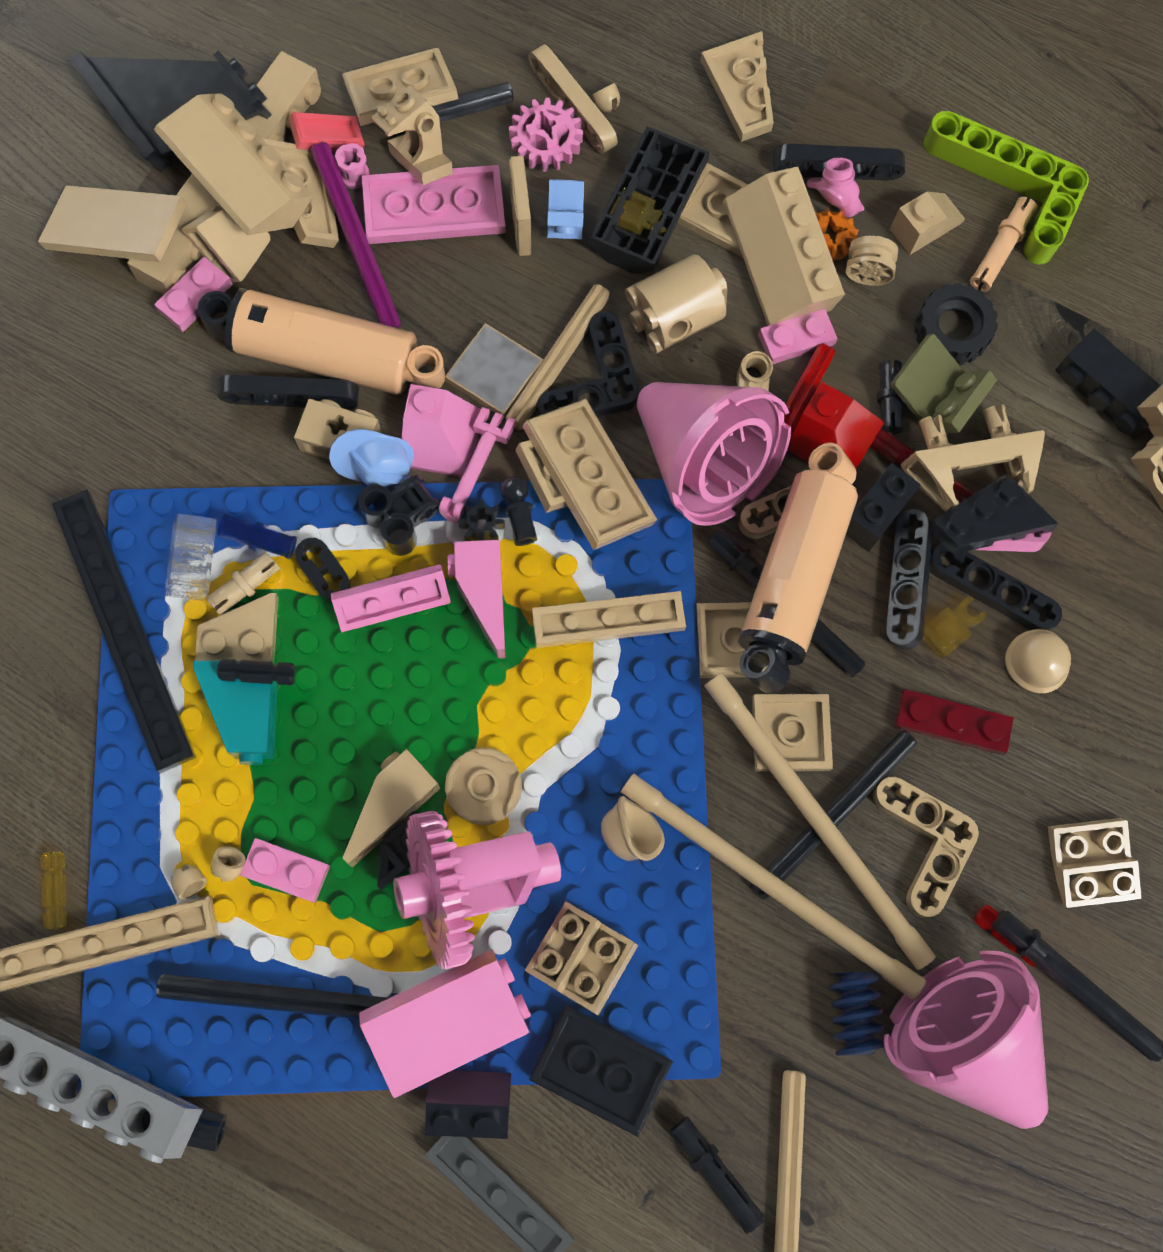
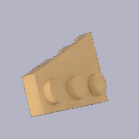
M762 31L702 52L700 61L740 141L743 142L772 131L774 122L770 90L767 86L766 57L763 54Z

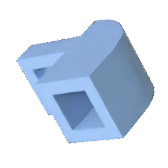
M549 180L547 238L582 239L584 180Z

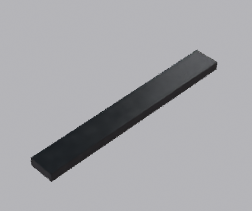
M86 489L52 503L157 772L163 773L197 758L91 493Z

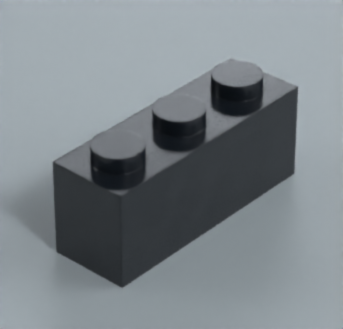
M1093 329L1063 359L1055 371L1061 375L1062 380L1067 385L1074 387L1084 395L1093 408L1102 411L1115 423L1121 432L1128 434L1135 440L1149 426L1137 407L1161 385L1096 329Z

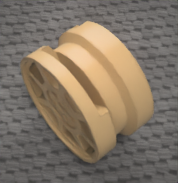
M862 236L851 242L846 275L852 281L863 285L878 286L887 284L894 279L898 246L893 241L881 236Z

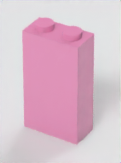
M492 949L469 960L466 964L454 967L359 1012L360 1027L393 1098L529 1033L525 1019L531 1017V1014L522 994L515 997L512 994L508 984L515 981L506 958L498 961Z

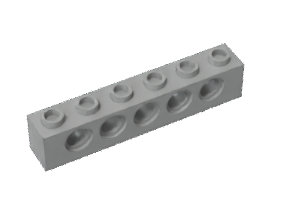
M0 1012V1078L5 1080L2 1085L4 1088L21 1095H26L27 1092L38 1096L36 1104L56 1112H59L62 1108L72 1113L69 1120L77 1125L90 1129L96 1125L106 1130L104 1138L113 1143L127 1146L130 1142L140 1147L138 1154L149 1161L162 1163L164 1159L182 1157L203 1109L14 1017ZM12 1047H14V1056L10 1061L9 1053ZM47 1063L48 1070L45 1077L42 1078V1068ZM80 1078L81 1090L76 1096L74 1088L76 1081ZM114 1094L116 1104L113 1111L110 1113L108 1109V1101L110 1097ZM148 1110L151 1120L149 1127L144 1130L142 1118Z

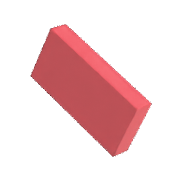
M292 112L289 118L297 149L311 150L314 144H319L320 142H327L331 151H337L340 146L349 143L358 144L362 148L365 146L357 116Z

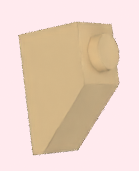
M927 191L899 208L889 230L907 253L911 255L962 224L965 218L945 193Z

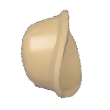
M1035 629L1018 635L1010 643L1005 654V666L1010 677L1020 687L1033 693H1048L1058 689L1066 680L1071 665V654L1068 646L1058 635L1049 630Z
M625 796L620 797L618 803L602 819L601 833L604 842L618 858L626 861L637 859L649 861L658 856L664 847V834L654 816L638 804L628 800Z

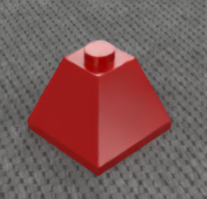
M821 381L790 438L787 452L809 463L810 455L818 446L825 443H834L843 449L855 469H857L884 422L853 398Z

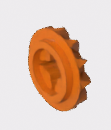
M826 208L823 212H815L822 233L826 232L828 225L832 227L833 232L837 233L834 244L829 234H823L832 260L835 261L847 257L851 242L857 238L859 231L853 225V218L848 219L843 215L842 210L832 212L829 208Z

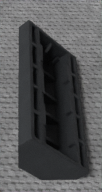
M647 126L590 237V245L608 263L628 272L642 273L654 271L709 159L710 152Z

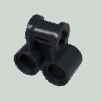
M414 475L406 479L391 493L386 487L375 484L365 487L359 496V506L365 521L370 526L380 528L386 549L391 554L397 556L411 553L417 543L415 527L428 521L439 512L441 501L431 496L424 487V479L420 475ZM375 501L386 503L385 508L381 511L373 512L368 509ZM396 529L408 531L407 536L402 540L390 538V534Z

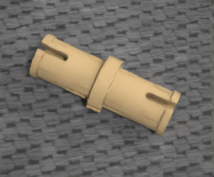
M264 551L261 556L242 571L235 570L231 574L233 578L210 596L208 595L206 599L213 608L215 607L219 615H223L246 595L249 597L254 595L256 587L281 569L270 555Z

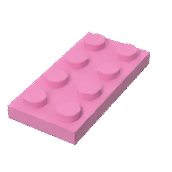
M499 165L452 168L453 174L426 185H422L410 172L362 175L366 238L368 243L378 244L506 233Z

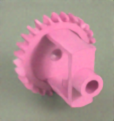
M428 811L409 816L407 821L408 828L406 829L408 837L406 844L409 850L407 858L411 866L408 868L410 875L394 878L393 885L396 904L401 918L418 916L419 920H422L423 934L427 936L428 948H431L432 957L436 958L437 965H440L441 969L445 970L466 964L472 957L474 946L469 942L473 941L474 935L469 932L465 933V931L473 927L474 922L464 920V918L526 904L534 887L560 881L561 867L554 845L551 842L535 845L530 831L456 848L457 844L455 842L445 841L451 837L452 831L445 829L447 822L443 820L442 815L435 811Z

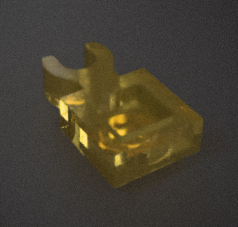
M627 187L623 188L622 193H625ZM633 191L630 201L626 200L623 206L624 213L622 212L618 225L639 235L644 227L649 229L651 233L655 223L660 222L664 213L661 212L662 209H654L656 200ZM621 196L618 197L615 205L613 206L610 212V215L613 216L622 198ZM661 227L659 235L664 237L668 229Z
M972 596L965 598L957 606L956 614L947 607L925 625L923 639L941 660L973 635L967 627L978 625L987 615L985 611L975 617L968 614L967 606L974 600Z

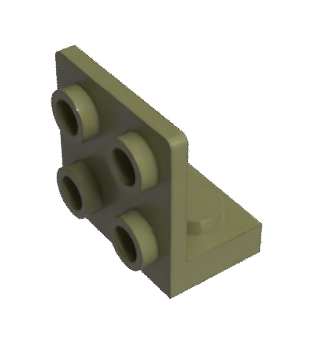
M928 334L892 380L891 387L919 421L928 416H931L933 420L937 415H941L945 432L958 433L996 383L997 379L990 370L968 371L965 373L936 335Z

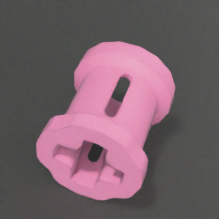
M354 143L342 145L336 151L335 159L345 186L350 189L362 188V175H370L369 168L366 165L367 159L364 149Z

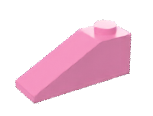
M500 541L454 542L455 554L448 555L449 577H456L457 588L497 658H505Z

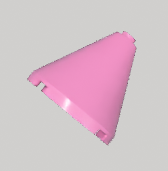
M654 382L645 386L638 395L637 410L671 502L675 509L692 523L708 526L736 516V512L732 508L745 498L754 502L766 489L781 466L791 436V427L784 423V414H788L789 410L781 399L766 389L759 387Z
M980 951L979 955L982 960L966 964L963 963L960 957H956L932 969L922 977L926 980V983L919 995L912 1000L904 994L890 1014V1019L895 1026L891 1037L889 1034L884 1035V1047L890 1061L907 1080L1015 1127L1028 1129L1040 1125L1046 1117L1049 1107L1040 995L1034 977L1017 957L1000 951Z

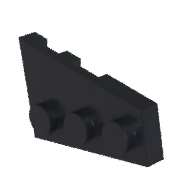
M1006 473L934 519L928 529L954 555L992 546L995 541L1008 538L1015 541L1025 538L1027 534L1039 531L1041 534L1053 532L1059 523Z

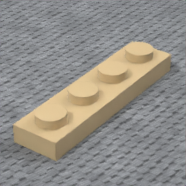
M681 591L532 608L536 648L685 631L686 629Z

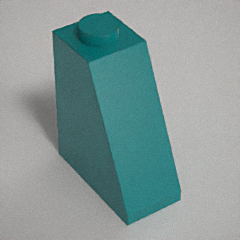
M194 661V672L227 752L235 759H239V764L261 765L263 764V759H274L277 682L273 681V684L241 682L239 679H236L235 682L222 681L217 675L219 661Z

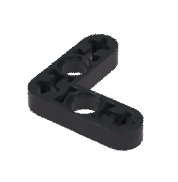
M599 312L591 318L589 323V339L601 379L544 393L538 402L539 416L551 412V410H548L549 403L555 402L557 407L562 408L568 405V398L572 397V403H575L585 393L594 394L599 400L598 404L592 408L596 417L627 411L636 404L639 385L621 323L613 313ZM605 324L606 328L610 329V343L605 345L604 333L599 331V325ZM609 354H617L623 359V364L618 368H610L605 365L604 358ZM622 377L624 390L630 391L626 399H622V396L617 394V379Z

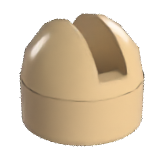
M615 83L591 95L597 108L607 113L611 112L612 109L615 110L619 106L621 99Z
M233 847L218 848L211 862L212 874L215 877L221 878V881L224 882L238 878L245 864V856L241 851Z
M189 864L184 865L182 870L177 868L171 876L172 888L181 900L196 895L207 883V879L196 866Z

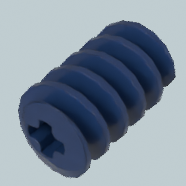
M867 971L828 973L831 976L840 978L839 982L829 986L830 991L841 994V998L831 1002V1007L843 1011V1014L832 1019L833 1024L844 1027V1031L834 1035V1040L846 1044V1047L836 1051L835 1055L875 1054V1051L884 1047V1040L873 1037V1034L884 1030V1025L872 1021V1018L883 1013L882 1008L870 1004V1001L881 997V992L870 989L869 985L879 981V976Z

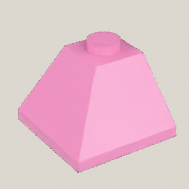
M410 384L402 428V439L407 441L413 449L414 458L410 469L462 477L478 445L480 434L474 432L473 425L481 409L447 390Z

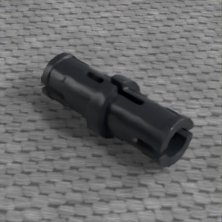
M885 360L879 364L880 391L877 393V402L881 404V420L884 422L881 428L889 433V427L892 426V434H896L904 430L902 424L903 401L891 387V382L901 370L902 362L894 360L890 372V360Z

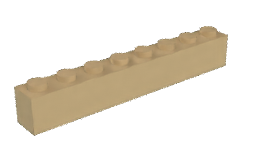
M281 51L257 84L267 97L263 104L272 115L266 119L262 114H259L246 121L250 122L257 129V133L261 138L284 142L292 131L289 122L292 112L305 113L308 107L314 105L319 99L321 87L317 70ZM191 174L177 194V196H182L187 206L161 262L129 259L127 262L137 281L163 295L203 258L202 254L181 229L219 204L193 174Z

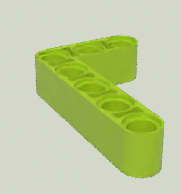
M941 111L937 113L932 119L924 137L923 144L926 151L932 156L1042 202L1024 243L1023 253L1026 259L1033 264L1040 265L1049 262L1064 241L1089 183L1087 172L1076 164L954 112Z

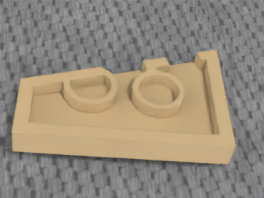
M262 138L269 147L279 153L283 163L292 173H295L302 179L304 186L313 195V198L294 225L300 242L334 248L339 241L335 210L313 158L312 151L297 149L296 144Z

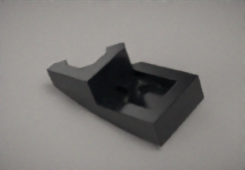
M413 812V813H411L409 816H412V815L418 814V813H417V812ZM409 816L384 837V843L380 844L381 863L380 875L377 880V886L380 890L385 889L394 881V878L401 876L411 867L407 858L409 850L406 844V839H408L406 829L408 828L407 821Z

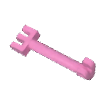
M482 407L473 425L474 432L482 435L453 498L450 499L444 496L439 506V512L446 520L457 523L461 519L465 511L464 506L495 441L507 445L517 420L509 417L504 428H499L503 415L496 412L490 424L486 422L489 418L490 410Z

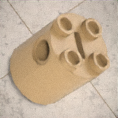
M692 254L625 289L626 297L634 309L629 314L630 320L637 332L645 331L647 342L655 354L717 323L726 316L728 292L726 281L717 268L710 269L707 263L696 254Z

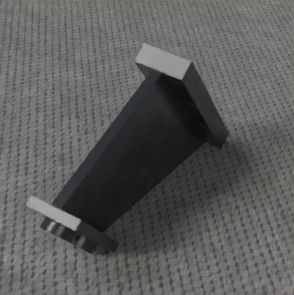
M219 50L213 54L217 61L94 58L85 56L81 51L70 60L143 158L161 172L171 164L167 156L174 154V152L154 129L159 122L196 95L222 93L234 103V108L245 120L262 114L266 119L272 115L263 104L267 100L264 93L254 82L248 85L244 78L248 73L234 57L229 61Z

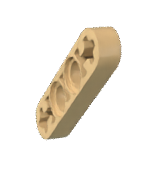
M544 44L530 52L528 58L534 73L557 102L563 101V110L571 107L574 109V118L581 119L583 135L598 153L603 154L615 147L618 140L612 125L553 51Z

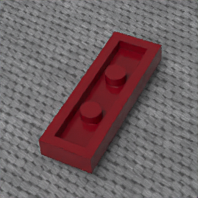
M904 689L900 694L894 728L1005 755L1008 752L1014 717Z

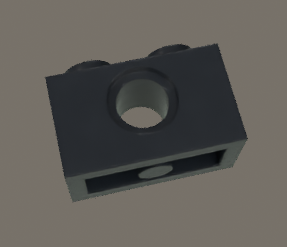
M891 463L854 509L846 535L870 552L921 484Z

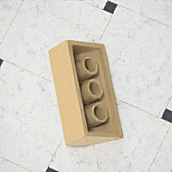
M222 93L196 95L159 122L154 129L246 235L294 227L313 198V195L304 186L302 179L291 172L281 160L279 153L266 144L258 135L257 129L241 116L234 108V103Z
M799 167L765 174L724 199L726 211L767 325L770 326L823 309L826 312L831 311L845 293Z

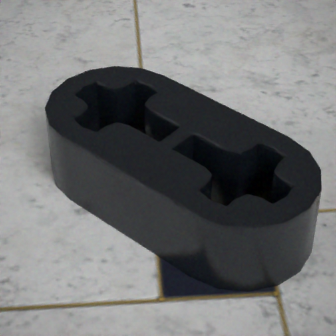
M307 538L297 545L295 558L301 570L325 602L333 604L331 593H334L332 589L324 591L328 588V584L323 576L329 573L334 581L342 579L339 583V591L351 588L346 572L322 540ZM312 549L314 552L321 551L318 554L323 564L321 567L317 568L312 560H307L306 552Z

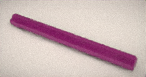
M327 142L314 144L311 147L313 158L379 322L384 325L400 328V319L330 146Z

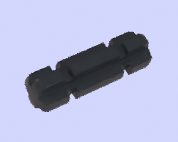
M223 658L219 660L217 675L222 681L235 682L236 679H239L241 682L273 684V681H276L278 685H293L296 678V667L294 664L287 662H278L275 665L271 661L241 660L238 663L236 659Z

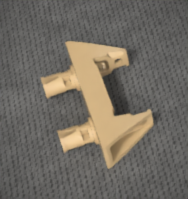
M1002 404L997 409L995 406H991L982 411L991 439L953 445L949 444L942 416L937 415L933 420L931 416H928L918 422L928 449L914 452L901 464V468L906 474L921 484L920 488L945 512L959 504L953 491L954 478L952 469L962 470L1003 462L1007 473L1029 494L1033 491L1044 443V430L1023 434L1012 433L1005 412V405Z

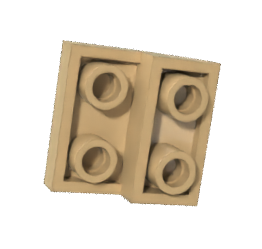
M1114 818L1048 826L1051 856L1064 907L1070 908L1141 899L1138 861L1131 858L1128 820Z
M565 901L525 971L594 1014L599 1015L638 945Z

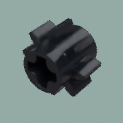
M480 499L479 505L473 508L465 505L467 519L458 520L460 529H468L464 534V540H499L496 529L502 530L505 528V520L495 519L499 514V506L496 505L490 508L485 505L483 499ZM479 520H486L485 528H477Z

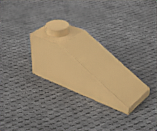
M407 749L401 754L394 752L380 765L382 771L376 776L343 856L345 862L352 868L380 844L387 834L440 790L438 783Z

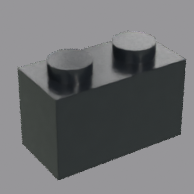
M452 1070L429 1081L426 1097L425 1135L508 1139L511 1073Z

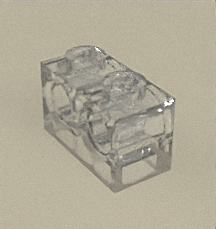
M177 514L172 527L164 596L203 601L208 595L217 519Z

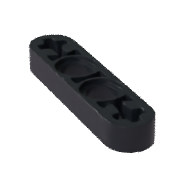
M783 144L773 151V169L775 172L798 166L802 177L823 178L822 174L825 164L833 158H846L852 161L855 171L854 179L889 181L898 179L905 174V154L898 149Z
M224 375L219 378L217 396L220 400L230 404L303 408L306 407L308 399L319 402L322 399H327L339 404L343 409H353L358 406L359 386L354 382L338 379Z
M918 509L907 510L898 518L894 542L886 630L889 639L898 648L904 650L917 647L923 640L925 630L933 533L928 529L931 521L924 512ZM914 521H918L922 526L915 530V540L918 544L912 543L913 536L907 529V527H913ZM912 553L919 554L921 561L918 567L913 570H905L902 565L904 558ZM907 588L917 589L918 596L912 604L903 605L900 603L899 597L903 590ZM899 612L908 614L907 624L913 630V632L906 634L905 639L897 633L905 628V618L898 614Z
M943 543L932 551L930 572L935 577L1030 630L1043 629L1050 631L1061 621L1062 609L1054 599L969 552L953 555ZM945 554L951 557L949 560L950 565L947 568L940 565L942 563L941 557ZM963 563L967 564L968 566L962 571L960 577L957 576L956 573L960 570L959 567ZM978 570L985 574L987 578L986 586L978 588L972 585L969 581L970 571ZM1005 588L1015 590L1019 595L1018 605H1007L1002 600V590ZM1030 599L1032 603L1028 605L1029 609L1024 613L1021 612V609L1025 607ZM1041 608L1047 610L1046 617L1049 619L1045 622L1038 620L1040 614L1037 611Z

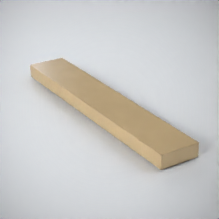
M207 896L0 949V992L219 936L212 897Z

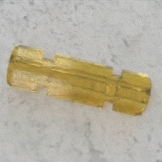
M59 851L46 852L40 857L41 870L45 871V875H41L42 907L46 908V912L42 913L43 927L47 930L62 929L67 926V911H63V906L67 905L66 874H62V869L65 868V855Z

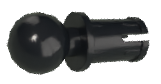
M512 476L506 478L501 484L500 495L505 502L510 504L504 509V513L506 516H509L514 544L516 546H525L538 540L531 514L533 504L531 502H524L529 494L528 485L525 480Z

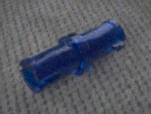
M227 514L221 518L217 531L218 537L248 545L249 550L258 552L261 549L283 556L286 559H291L297 543L296 536L268 529L266 524L261 522L252 524L230 517Z

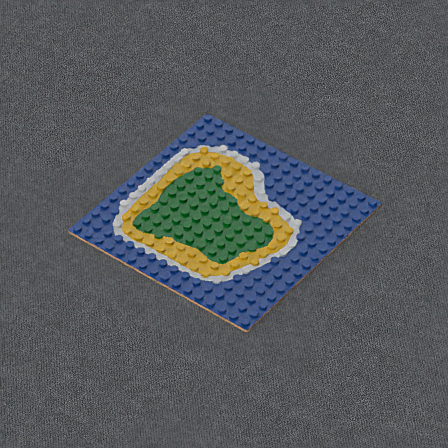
M634 479L657 521L650 527L596 550H593L568 506L546 513L531 481H526L529 494L524 502H531L533 504L531 514L538 540L529 545L516 546L509 516H506L504 513V509L510 504L505 502L500 495V486L503 482L475 483L465 505L473 508L479 505L480 499H483L485 505L490 508L496 505L499 506V514L495 519L505 520V528L502 530L496 529L500 541L505 658L499 659L457 588L456 577H449L448 555L455 554L454 542H464V534L468 529H460L458 522L453 523L446 520L440 512L428 521L415 527L417 543L411 553L397 556L391 554L386 549L380 528L370 526L363 517L359 506V496L367 485L124 489L112 491L109 495L107 535L197 758L163 773L157 772L102 633L86 927L210 896L213 900L219 936L85 970L80 1050L177 1097L389 1090L360 1027V1019L160 999L156 996V984L161 975L168 974L391 998L452 969H441L440 965L438 966L436 963V958L432 957L431 948H428L427 936L423 934L422 920H419L418 916L401 918L396 904L393 882L383 890H380L377 886L381 863L380 844L353 868L343 859L376 776L382 771L380 765L394 752L401 754L407 749L440 787V790L415 812L419 814L435 811L442 815L443 820L447 822L445 829L452 831L451 837L445 841L455 842L457 844L456 848L530 831L535 845L548 842L554 845L561 867L560 881L534 887L526 904L464 918V920L474 922L473 927L465 931V933L469 932L474 935L473 941L469 942L474 946L472 957L469 960L492 949L498 961L506 958L515 981L508 985L514 997L522 994L531 1017L525 1019L529 1030L528 1034L454 1070L511 1073V1086L537 1085L530 1081L529 1078L566 1005L671 1059L673 1063L665 1080L717 1078L721 1074L710 853L652 812L650 813L659 823L665 838L662 851L652 860L643 861L637 859L626 861L618 858L607 847L601 833L603 817L618 803L620 797L625 796L621 793V790L633 773L656 788L666 799L708 828L692 522L675 509L664 480ZM425 483L423 485L434 499L441 501L444 496L452 499L459 483ZM375 501L368 509L378 512L385 508L386 503ZM465 511L461 519H467ZM479 520L477 528H485L486 520ZM396 529L390 534V538L402 540L407 536L408 531ZM307 538L322 540L346 572L351 588L441 564L451 603L341 632L333 604L325 602L320 597L298 565L295 558L296 547L302 540ZM310 549L306 552L307 560H312L317 568L321 567L323 564L318 556L321 551L314 552ZM266 551L281 570L275 572L256 587L254 595L251 597L246 595L225 613L267 594L276 593L278 596L274 664L277 665L278 662L294 664L296 667V678L293 685H278L277 683L274 759H263V764L243 765L239 764V759L232 757L225 748L194 672L193 662L195 661L198 625L220 616L216 612L215 607L213 608L207 601L206 597L233 578L231 574L235 570L242 571ZM329 573L323 576L328 584V588L324 591L332 589L334 592H338L340 590L339 583L342 579L334 581ZM681 591L686 623L685 631L536 648L532 608ZM479 747L493 748L508 755L518 768L522 780L521 798L514 811L504 820L490 825L471 824L460 818L449 805L445 792L446 774L452 763L459 756ZM257 838L328 864L330 868L317 901L313 903L240 875L229 882L221 881V878L215 877L211 870V862L215 851L221 847H233L244 854L246 861L254 839ZM186 864L196 866L207 879V883L196 895L181 900L172 888L171 876L177 868L182 870V867ZM409 869L399 877L410 875ZM565 901L638 945L599 1015L594 1014L525 971ZM80 1078L78 1079V1093L81 1090ZM429 1082L415 1089H427ZM114 1094L110 1097L109 1100L115 1099Z

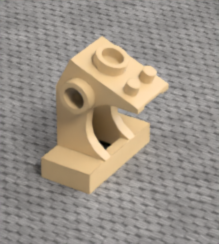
M409 85L403 91L397 93L385 106L381 105L377 108V112L371 116V121L376 123L388 137L406 131L404 135L388 140L389 153L422 185L453 174L452 161L443 154L439 115L429 101L413 86ZM414 152H417L414 157L410 155Z

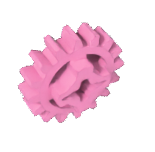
M546 98L543 105H539L537 100L533 99L532 108L529 109L522 105L520 106V116H512V126L509 127L511 150L518 151V156H523L524 160L529 159L530 169H533L536 164H541L542 171L546 172L548 165L553 164L556 170H560V161L563 160L571 164L572 154L579 155L580 143L583 142L581 119L574 118V109L572 107L563 110V101L561 100L554 106L551 105L550 98Z

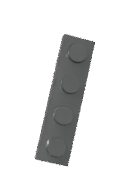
M441 1136L425 1154V1157L524 1252H564L574 1240L572 1234L469 1137Z

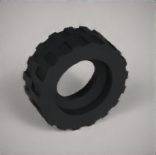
M955 283L950 286L948 284L943 285L939 290L935 289L931 292L929 298H926L915 320L917 322L914 326V333L917 334V343L920 344L926 335L935 334L959 366L964 365L966 362L971 363L975 361L978 355H982L995 336L994 333L998 327L996 318L998 316L997 311H994V304L985 297L986 294L982 291H977L970 285L964 286L961 283ZM948 310H959L965 313L972 321L973 328L971 334L961 340H954L945 336L939 327L940 316Z

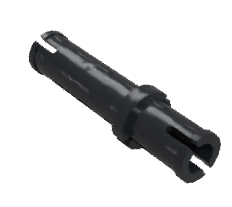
M689 1116L678 1121L668 1133L689 1158V1166L694 1172L698 1171L704 1177L721 1202L737 1220L745 1234L754 1231L763 1223L766 1216L754 1204L744 1188L717 1155L719 1150L713 1143L709 1144Z

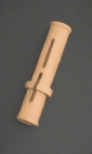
M1027 197L1018 198L1009 217L1000 223L997 237L975 274L970 279V284L975 289H978L981 282H983L984 284L980 291L988 292L992 283L1015 244L1021 242L1024 238L1025 228L1038 209L1036 202L1032 199L1029 200L1026 207H1023Z

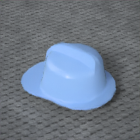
M355 429L340 435L331 445L329 452L331 466L338 474L363 482L367 486L382 485L390 492L410 478L409 472L414 458L413 449L407 441L366 429Z

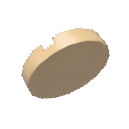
M479 747L466 752L452 763L446 774L445 792L449 805L460 818L471 824L490 825L504 820L514 811L521 798L522 780L518 768L508 755L493 748Z

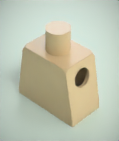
M220 204L181 229L202 256L206 257L229 276L231 282H241L246 277L270 242L268 232L246 235Z

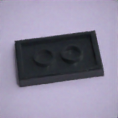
M565 1005L529 1080L639 1137L673 1061Z

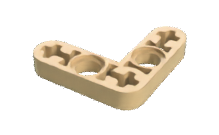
M887 777L873 790V801L876 807L934 840L906 896L907 906L915 916L921 918L933 917L944 908L977 842L979 835L978 826L969 816L903 779ZM894 786L897 788L895 795L904 801L910 799L911 795L915 797L908 805L906 814L902 812L906 804L898 800L890 804L887 803V794L882 792L883 789L888 790ZM925 803L933 808L935 818L931 824H923L917 819L915 811L919 804ZM945 814L948 816V819L944 823L951 827L962 824L964 826L963 833L967 835V839L963 838L956 842L954 840V831L947 827L940 829V832L936 831V828L943 822ZM938 855L947 857L952 863V871L947 877L937 875L933 869V860ZM926 876L930 881L941 884L944 887L943 889L940 887L933 888L929 899L934 902V905L922 909L920 907L921 900L917 898V894L926 893L932 883L924 881Z

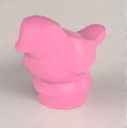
M830 159L825 164L822 174L823 178L814 177L808 179L807 187L818 190L826 201L842 210L844 216L849 218L864 211V206L859 199V186L854 180L855 171L853 163L849 159Z

